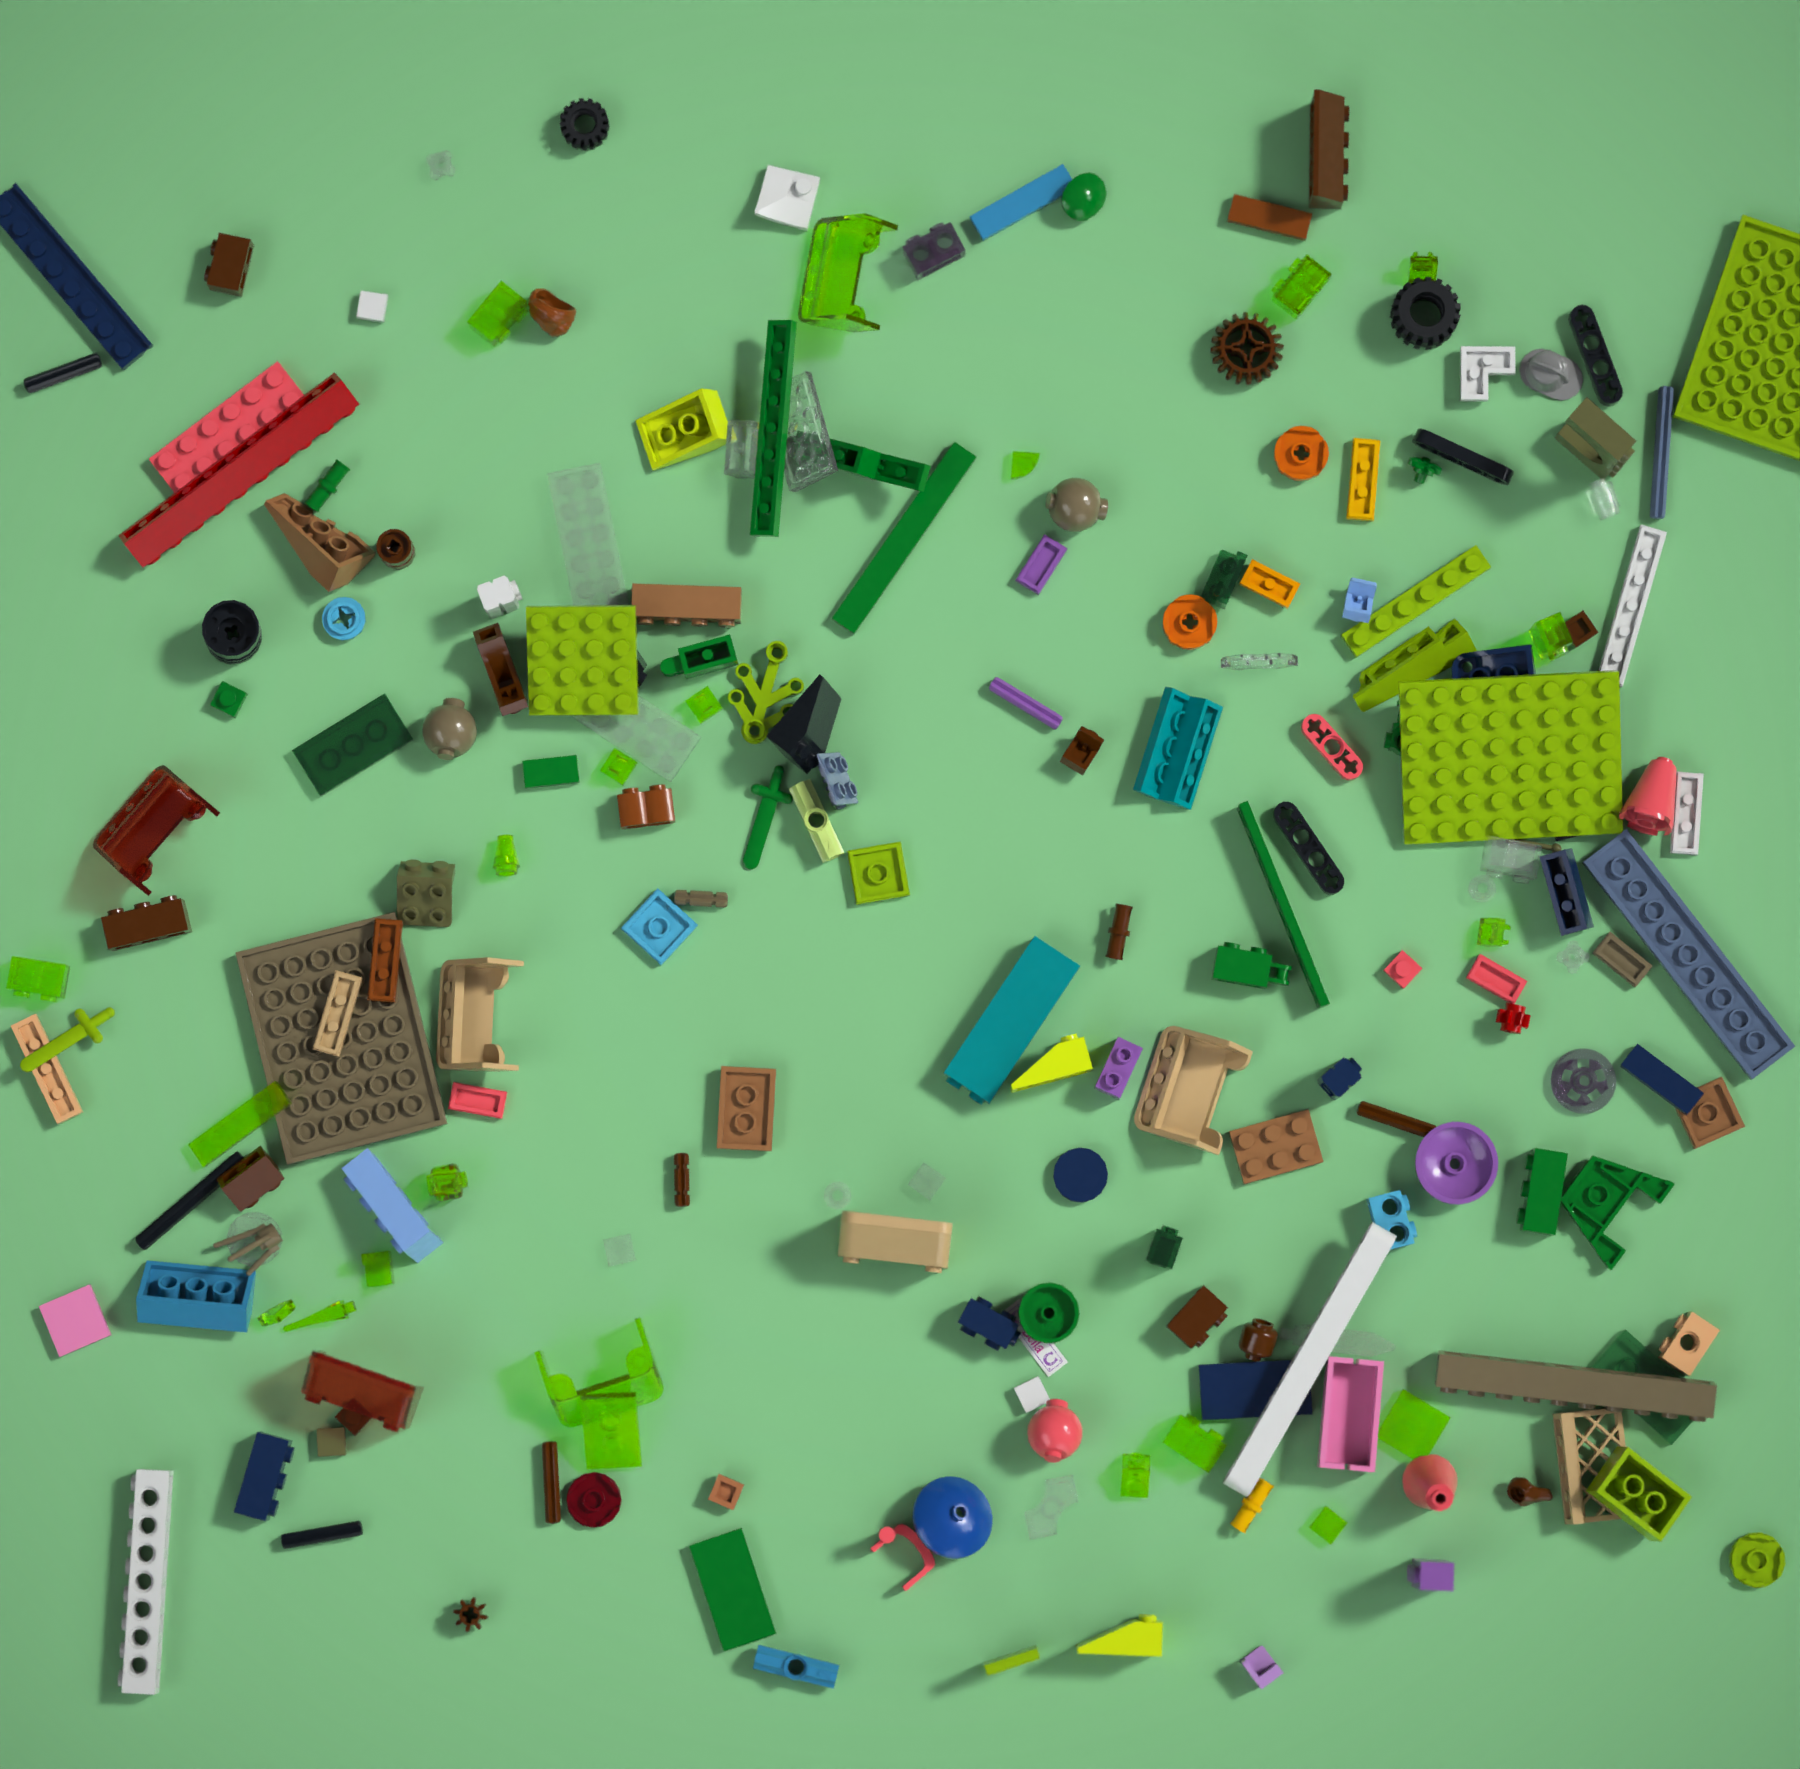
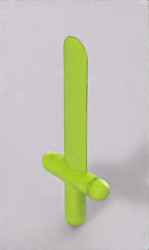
M108 1007L92 1018H89L83 1009H76L74 1015L79 1024L22 1059L20 1068L24 1072H31L88 1035L94 1043H101L103 1036L97 1027L115 1015V1010Z

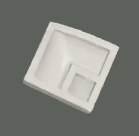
M768 165L755 209V215L779 224L808 231L820 177Z

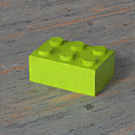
M1617 1446L1586 1490L1649 1541L1661 1542L1692 1498V1496L1632 1449L1624 1446Z

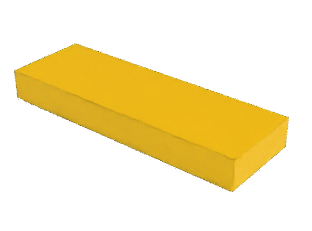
M1353 438L1346 519L1374 521L1380 440Z

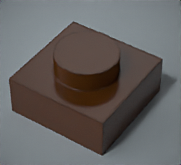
M1583 610L1560 625L1561 630L1575 649L1599 633Z
M353 1397L335 1418L356 1436L375 1415L356 1397Z

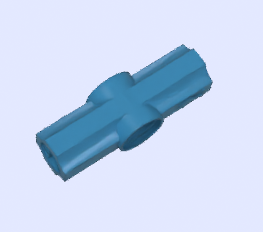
M758 1645L753 1669L834 1689L839 1665L797 1653ZM791 1660H801L804 1664L803 1672L800 1674L791 1673L788 1668Z

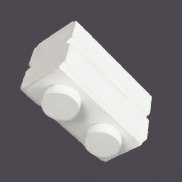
M504 575L493 579V583L488 581L478 585L477 588L483 607L491 619L502 616L504 612L509 613L519 609L518 601L522 600V596L515 580L509 581L508 577Z

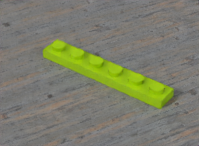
M1475 545L1371 614L1369 623L1359 622L1344 632L1341 637L1355 658H1357L1488 571L1491 566L1477 545Z

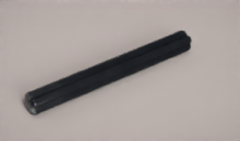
M235 1152L139 1234L135 1239L136 1243L143 1250H147L220 1187L217 1178L242 1160L244 1156L239 1152Z

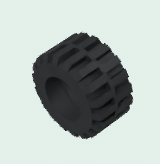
M1420 277L1415 278L1412 283L1407 282L1397 293L1390 311V318H1392L1391 326L1392 329H1396L1395 335L1398 339L1402 337L1404 339L1403 343L1407 346L1411 343L1415 349L1425 347V350L1431 349L1434 345L1439 347L1451 337L1457 327L1461 306L1460 303H1457L1458 296L1456 292L1453 294L1451 292L1452 287L1449 284L1446 286L1441 284L1443 280L1437 278L1436 281H1432L1431 277H1425L1424 280H1421ZM1420 300L1434 303L1440 311V321L1436 325L1428 327L1417 324L1410 315L1411 305Z

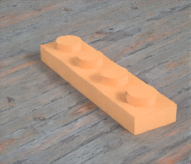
M33 1014L11 1025L25 1057L50 1042L37 1014ZM57 1055L32 1071L57 1124H61L83 1113Z

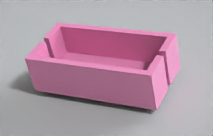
M1329 1356L1325 1364L1317 1467L1344 1470L1345 1464H1348L1347 1470L1375 1473L1384 1361L1356 1359L1355 1365L1353 1364L1354 1358Z

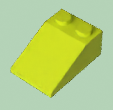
M701 388L635 420L652 470H658L711 452L734 441L716 390Z
M1077 1034L1062 1037L1060 1039L1061 1043L1056 1044L1011 1084V1093L1091 1072L1093 1068L1084 1037L1078 1038Z
M1139 1614V1619H1131L1077 1644L1076 1651L1079 1654L1162 1657L1163 1622L1157 1620V1616L1153 1614Z

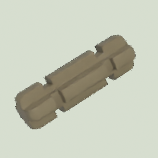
M676 890L674 902L676 905H686V903H689L690 906L712 907V905H716V907L725 908L728 904V894L725 892L713 894L710 891L691 890L687 892L686 890Z

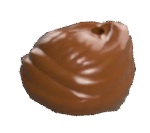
M544 288L534 289L528 300L531 317L540 325L542 330L552 337L566 334L575 319L576 308L560 300L549 290Z

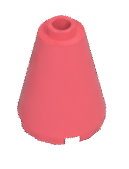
M1658 757L1650 761L1620 811L1619 819H1626L1628 821L1627 827L1653 836H1657L1658 831H1665L1664 836L1672 832L1677 768L1673 765L1672 760Z
M1437 1454L1414 1458L1407 1465L1402 1478L1405 1495L1418 1507L1444 1511L1453 1503L1458 1482L1457 1474L1451 1463Z

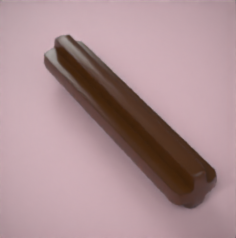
M1361 1101L1357 1109L1359 1116L1421 1137H1425L1428 1132L1436 1127V1125L1365 1101Z
M548 1441L542 1443L545 1521L548 1524L561 1521L558 1450L555 1441Z

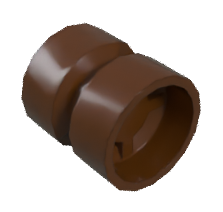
M389 529L379 536L377 552L389 568L395 570L404 569L413 562L415 547L404 531Z

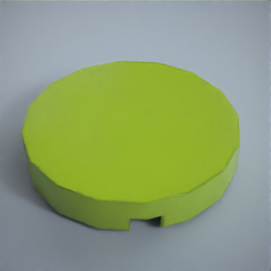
M1761 1532L1748 1533L1739 1537L1732 1545L1729 1554V1566L1734 1577L1742 1584L1753 1588L1767 1587L1782 1575L1785 1567V1553L1772 1536Z

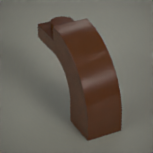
M499 623L473 631L502 716L515 714L527 708V699Z

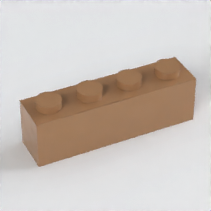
M632 583L631 605H636L637 624L652 625L653 621H664V625L679 626L681 622H691L692 626L706 627L708 622L719 623V627L732 628L735 627V623L741 624L742 589L741 587Z

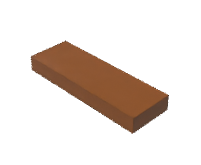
M1234 194L1227 222L1306 241L1312 213Z
M375 918L368 1001L396 1003L403 930L402 920Z

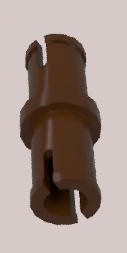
M1116 903L1112 927L1108 929L1110 939L1105 957L1123 960L1126 937L1130 936L1128 927L1133 907Z

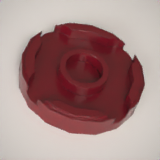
M597 1472L583 1474L575 1479L568 1489L566 1499L568 1511L573 1519L583 1526L593 1528L605 1526L614 1520L620 1511L622 1502L621 1492L616 1482L606 1474Z

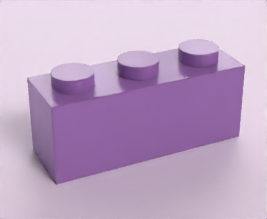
M1412 1558V1564L1407 1566V1581L1412 1582V1587L1419 1590L1454 1591V1563L1442 1559Z

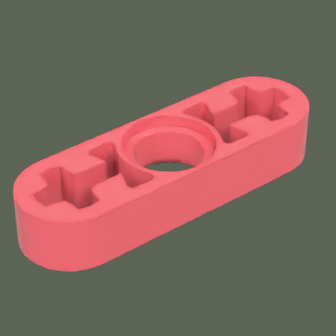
M1318 714L1308 715L1301 725L1303 735L1343 779L1354 780L1358 778L1363 770L1361 759L1322 716ZM1308 721L1313 723L1318 721L1320 723L1319 731L1324 734L1327 730L1330 735L1325 736L1319 744L1316 741L1320 738L1318 733L1315 731L1310 733L1307 730L1310 726ZM1326 741H1337L1340 745L1339 752L1335 755L1328 754L1324 749ZM1344 751H1346L1349 754L1346 755L1344 759L1348 763H1352L1354 761L1357 764L1354 768L1356 771L1355 774H1353L1351 771L1348 773L1344 772L1346 765L1343 763L1342 760H1340L1338 764H1336V762L1334 761L1338 759Z

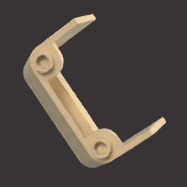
M485 957L455 959L444 962L440 972L436 1061L441 1069L492 1072L519 1071V1065L504 1064L505 1054L501 1046L492 1044L494 990L502 989L508 982V967H523L524 961Z
M842 1211L838 1257H843V1262L859 1264L860 1259L926 1266V1272L942 1273V1268L948 1269L953 1223Z

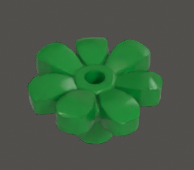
M1410 457L1408 460V465L1414 467L1413 470L1416 472L1414 481L1420 484H1424L1427 475L1433 477V474L1440 475L1442 468L1435 463H1430L1431 459L1427 457H1422V459Z

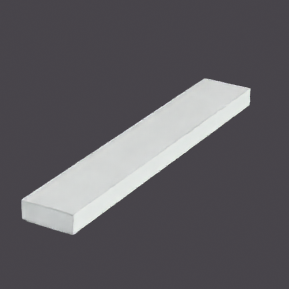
M1645 525L1639 526L1598 671L1618 670L1620 688L1623 687L1667 534L1665 531Z

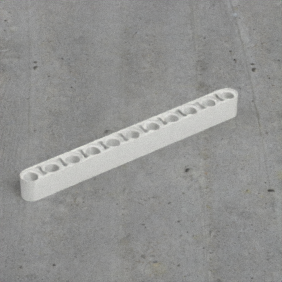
M1373 1222L1369 1225L1224 1478V1485L1245 1497L1249 1496L1390 1251L1396 1235Z

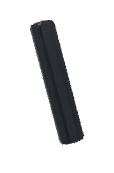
M93 353L25 378L23 380L24 386L28 393H33L101 368L102 362L99 355Z
M354 1521L281 1535V1544L284 1549L360 1536L363 1534V1527L361 1521Z

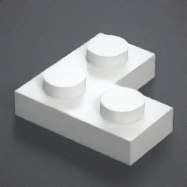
M1514 346L1460 347V401L1487 402L1488 375H1515Z

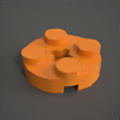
M1295 426L1284 432L1277 440L1274 448V460L1279 472L1296 481H1307L1317 477L1324 469L1329 456L1326 441L1318 431L1308 426ZM1302 446L1304 451L1309 453V457L1298 460V456L1294 455V451H1298L1299 447Z
M1189 594L1178 597L1170 603L1163 616V630L1170 643L1186 650L1198 649L1209 643L1217 628V615L1214 608L1198 595ZM1187 615H1192L1193 620L1198 622L1197 625H1193V629H1187V626L1182 624V620H1186Z

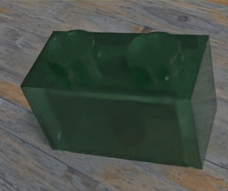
M1164 1225L1161 1227V1230L1155 1229L1144 1261L1168 1270L1173 1269L1183 1237L1177 1236L1179 1231Z

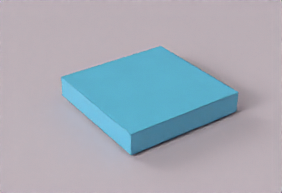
M657 888L621 929L662 966L697 928L698 924Z

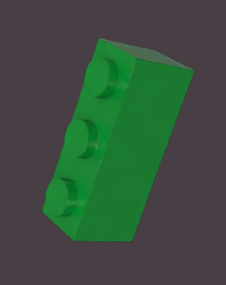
M1539 1148L1532 1149L1531 1154L1527 1153L1525 1169L1529 1170L1527 1181L1523 1180L1520 1193L1521 1197H1525L1523 1208L1519 1207L1516 1224H1521L1520 1231L1551 1236L1556 1235L1568 1153Z

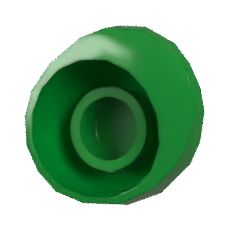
M1082 173L1070 180L1063 189L1061 197L1062 208L1066 214L1077 221L1088 220L1095 216L1106 200L1107 191L1104 182L1093 173Z

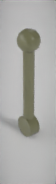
M1505 839V843L1546 849L1551 850L1553 853L1562 850L1561 846L1557 843L1548 845L1521 839Z

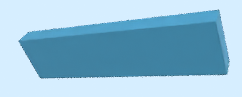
M1064 164L971 215L970 220L981 239L985 241L1061 198L1063 189L1072 178Z

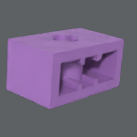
M1117 1037L1094 1089L1119 1100L1143 1048Z

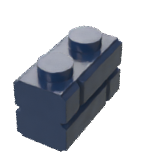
M1352 1057L1350 1059L1342 1058L1317 1081L1331 1099L1337 1100L1361 1079L1359 1072L1362 1071V1068Z

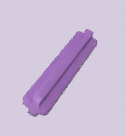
M995 677L989 686L990 691L1053 729H1057L1063 719L1061 715L999 677Z

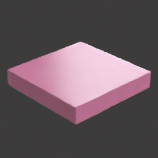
M90 1284L39 1306L59 1357L112 1335Z

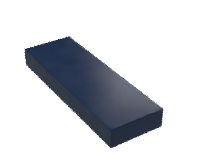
M1639 1044L1634 1047L1620 1066L1686 1116L1704 1095L1701 1090Z

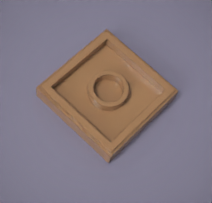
M1722 1077L1697 1087L1704 1095L1687 1116L1675 1108L1693 1149L1745 1127Z

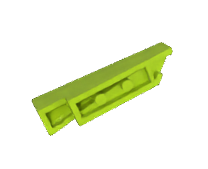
M1455 618L1436 634L1428 626L1362 671L1359 677L1361 686L1359 691L1353 694V698L1361 712H1365L1398 695V681L1427 680L1452 667L1457 656L1463 653L1475 652L1477 649L1468 632Z

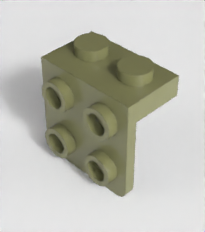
M414 859L407 860L406 862L401 861L397 874V920H402L403 925L449 927L452 923V885L455 877V864H448L445 861L425 863Z

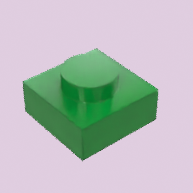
M222 681L210 705L236 718L248 694Z

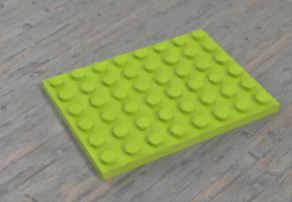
M1742 215L1672 417L1800 461V234Z
M1618 670L1398 681L1403 840L1405 845L1619 834L1623 832V820L1619 819L1622 809V769Z

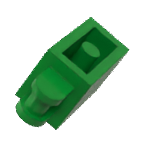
M729 634L678 648L679 655L664 659L660 664V669L666 677L685 674L686 679H690L739 664L731 635Z
M1224 942L1223 946L1218 945L1211 980L1259 989H1266L1268 983L1289 986L1287 977L1288 971L1292 970V966L1272 963L1273 955L1267 954V949L1251 947V950L1247 951L1240 949L1239 944ZM1270 968L1278 969L1276 978L1269 977Z

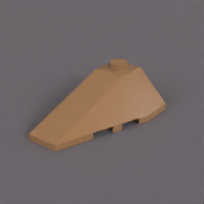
M284 493L265 501V507L310 575L328 592L347 585L374 558L376 552L357 535L350 531L348 534H345L334 527L336 523L330 519H327L326 522L313 515L311 508Z

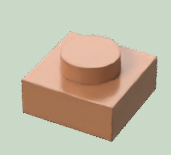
M718 1474L708 1500L734 1510L745 1484Z

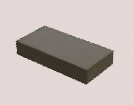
M1611 932L1605 936L1592 952L1594 956L1634 988L1653 966Z

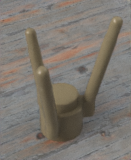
M263 1223L255 1229L213 1244V1247L218 1248L256 1235L254 1236V1242L227 1258L229 1262H232L257 1246H260L262 1250L268 1248L246 1272V1275L250 1276L271 1254L280 1249L278 1244L283 1240L272 1223L267 1226Z

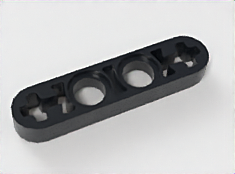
M1578 305L1569 315L1570 327L1597 399L1605 406H1614L1619 402L1623 394L1621 383L1593 310L1589 306ZM1578 312L1588 316L1585 325L1587 329L1592 326L1594 330H1587L1580 335L1579 331H1583L1584 327L1581 321L1576 322L1575 320ZM1587 336L1595 337L1598 340V348L1588 350L1584 346V339ZM1597 361L1606 363L1608 367L1607 373L1604 375L1596 374L1593 370V364ZM1610 376L1612 377V380L1608 381V386L1610 390H1616L1617 392L1613 396V400L1609 396L1604 397L1603 393L1606 391V385L1604 382L1599 385L1598 381H1604Z
M1419 428L1412 440L1418 447L1499 484L1509 485L1514 471L1430 431Z
M1291 802L1279 803L1273 812L1276 824L1320 889L1328 895L1337 894L1344 886L1342 873L1298 808ZM1281 808L1285 810L1291 809L1293 812L1290 815L1291 820L1294 823L1297 819L1301 822V824L1294 826L1290 832L1286 829V827L1290 826L1286 818L1282 820L1279 818ZM1302 829L1308 833L1309 840L1307 843L1297 844L1294 841L1293 834L1296 830ZM1313 852L1321 853L1324 857L1323 865L1320 867L1312 866L1309 863V855ZM1328 864L1332 868L1327 871L1331 878H1338L1336 889L1332 886L1328 888L1325 886L1327 878L1324 873L1320 877L1316 874L1322 871Z

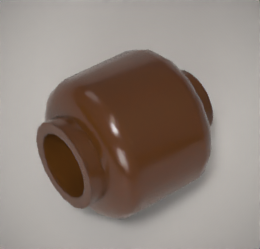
M1254 1318L1252 1322H1247L1243 1326L1238 1346L1246 1353L1245 1357L1247 1359L1261 1361V1358H1267L1273 1354L1278 1333L1273 1328L1274 1325L1271 1322Z

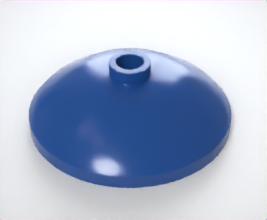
M954 1476L941 1477L927 1484L919 1492L913 1506V1524L919 1539L933 1553L949 1559L965 1558L980 1550L990 1536L993 1520L989 1502L983 1492L970 1481ZM956 1509L962 1511V1517L956 1514Z

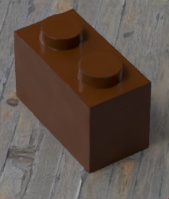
M219 233L217 240H213L210 254L213 256L211 266L207 265L204 275V281H207V286L210 290L242 297L254 248L251 239Z
M260 1145L219 1176L217 1181L223 1192L241 1212L245 1208L253 1207L265 1193L278 1188L281 1181L285 1178L279 1167Z
M1202 1285L1166 1327L1190 1349L1194 1345L1199 1348L1208 1339L1209 1335L1206 1332L1212 1325L1218 1327L1227 1318L1228 1315L1225 1311L1228 1307L1208 1288Z

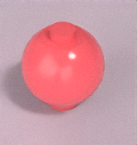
M1050 1399L1046 1402V1407L1039 1409L1032 1416L1028 1424L1027 1435L1032 1449L1039 1456L1045 1458L1048 1462L1057 1463L1071 1456L1078 1449L1082 1440L1083 1430L1079 1418L1072 1410L1068 1409L1066 1401Z

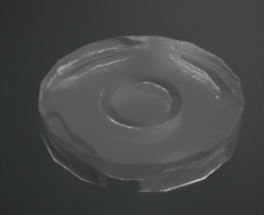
M248 1212L237 1217L230 1225L227 1238L255 1229L263 1223L265 1226L272 1223L281 1238L282 1232L277 1222L269 1215L260 1212ZM256 1235L228 1244L227 1247L231 1255L254 1242V1236ZM257 1246L236 1260L241 1264L252 1266L268 1248L262 1250L260 1246ZM280 1249L271 1254L261 1266L272 1261L278 1255Z

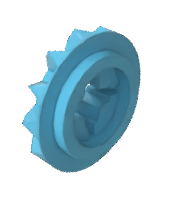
M339 597L329 602L325 607L322 623L326 632L331 637L341 641L354 639L355 636L362 632L366 623L365 611L356 600L349 597ZM339 609L346 615H354L348 620L349 629L343 623H336L340 619Z

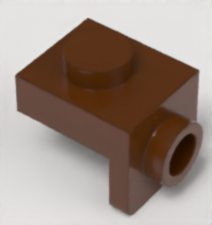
M1081 726L1060 762L1083 776L1097 755L1104 739L1093 730Z

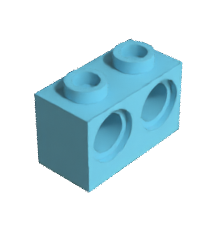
M1401 1190L1366 1199L1373 1223L1389 1232L1393 1226L1402 1228L1404 1232L1402 1240L1399 1242L1394 1241L1391 1249L1415 1243L1414 1238L1417 1237V1231L1414 1221L1409 1222L1406 1211L1410 1210V1205L1406 1194L1402 1195ZM1386 1199L1393 1200L1396 1203L1397 1208L1393 1215L1386 1214L1382 1209V1204Z

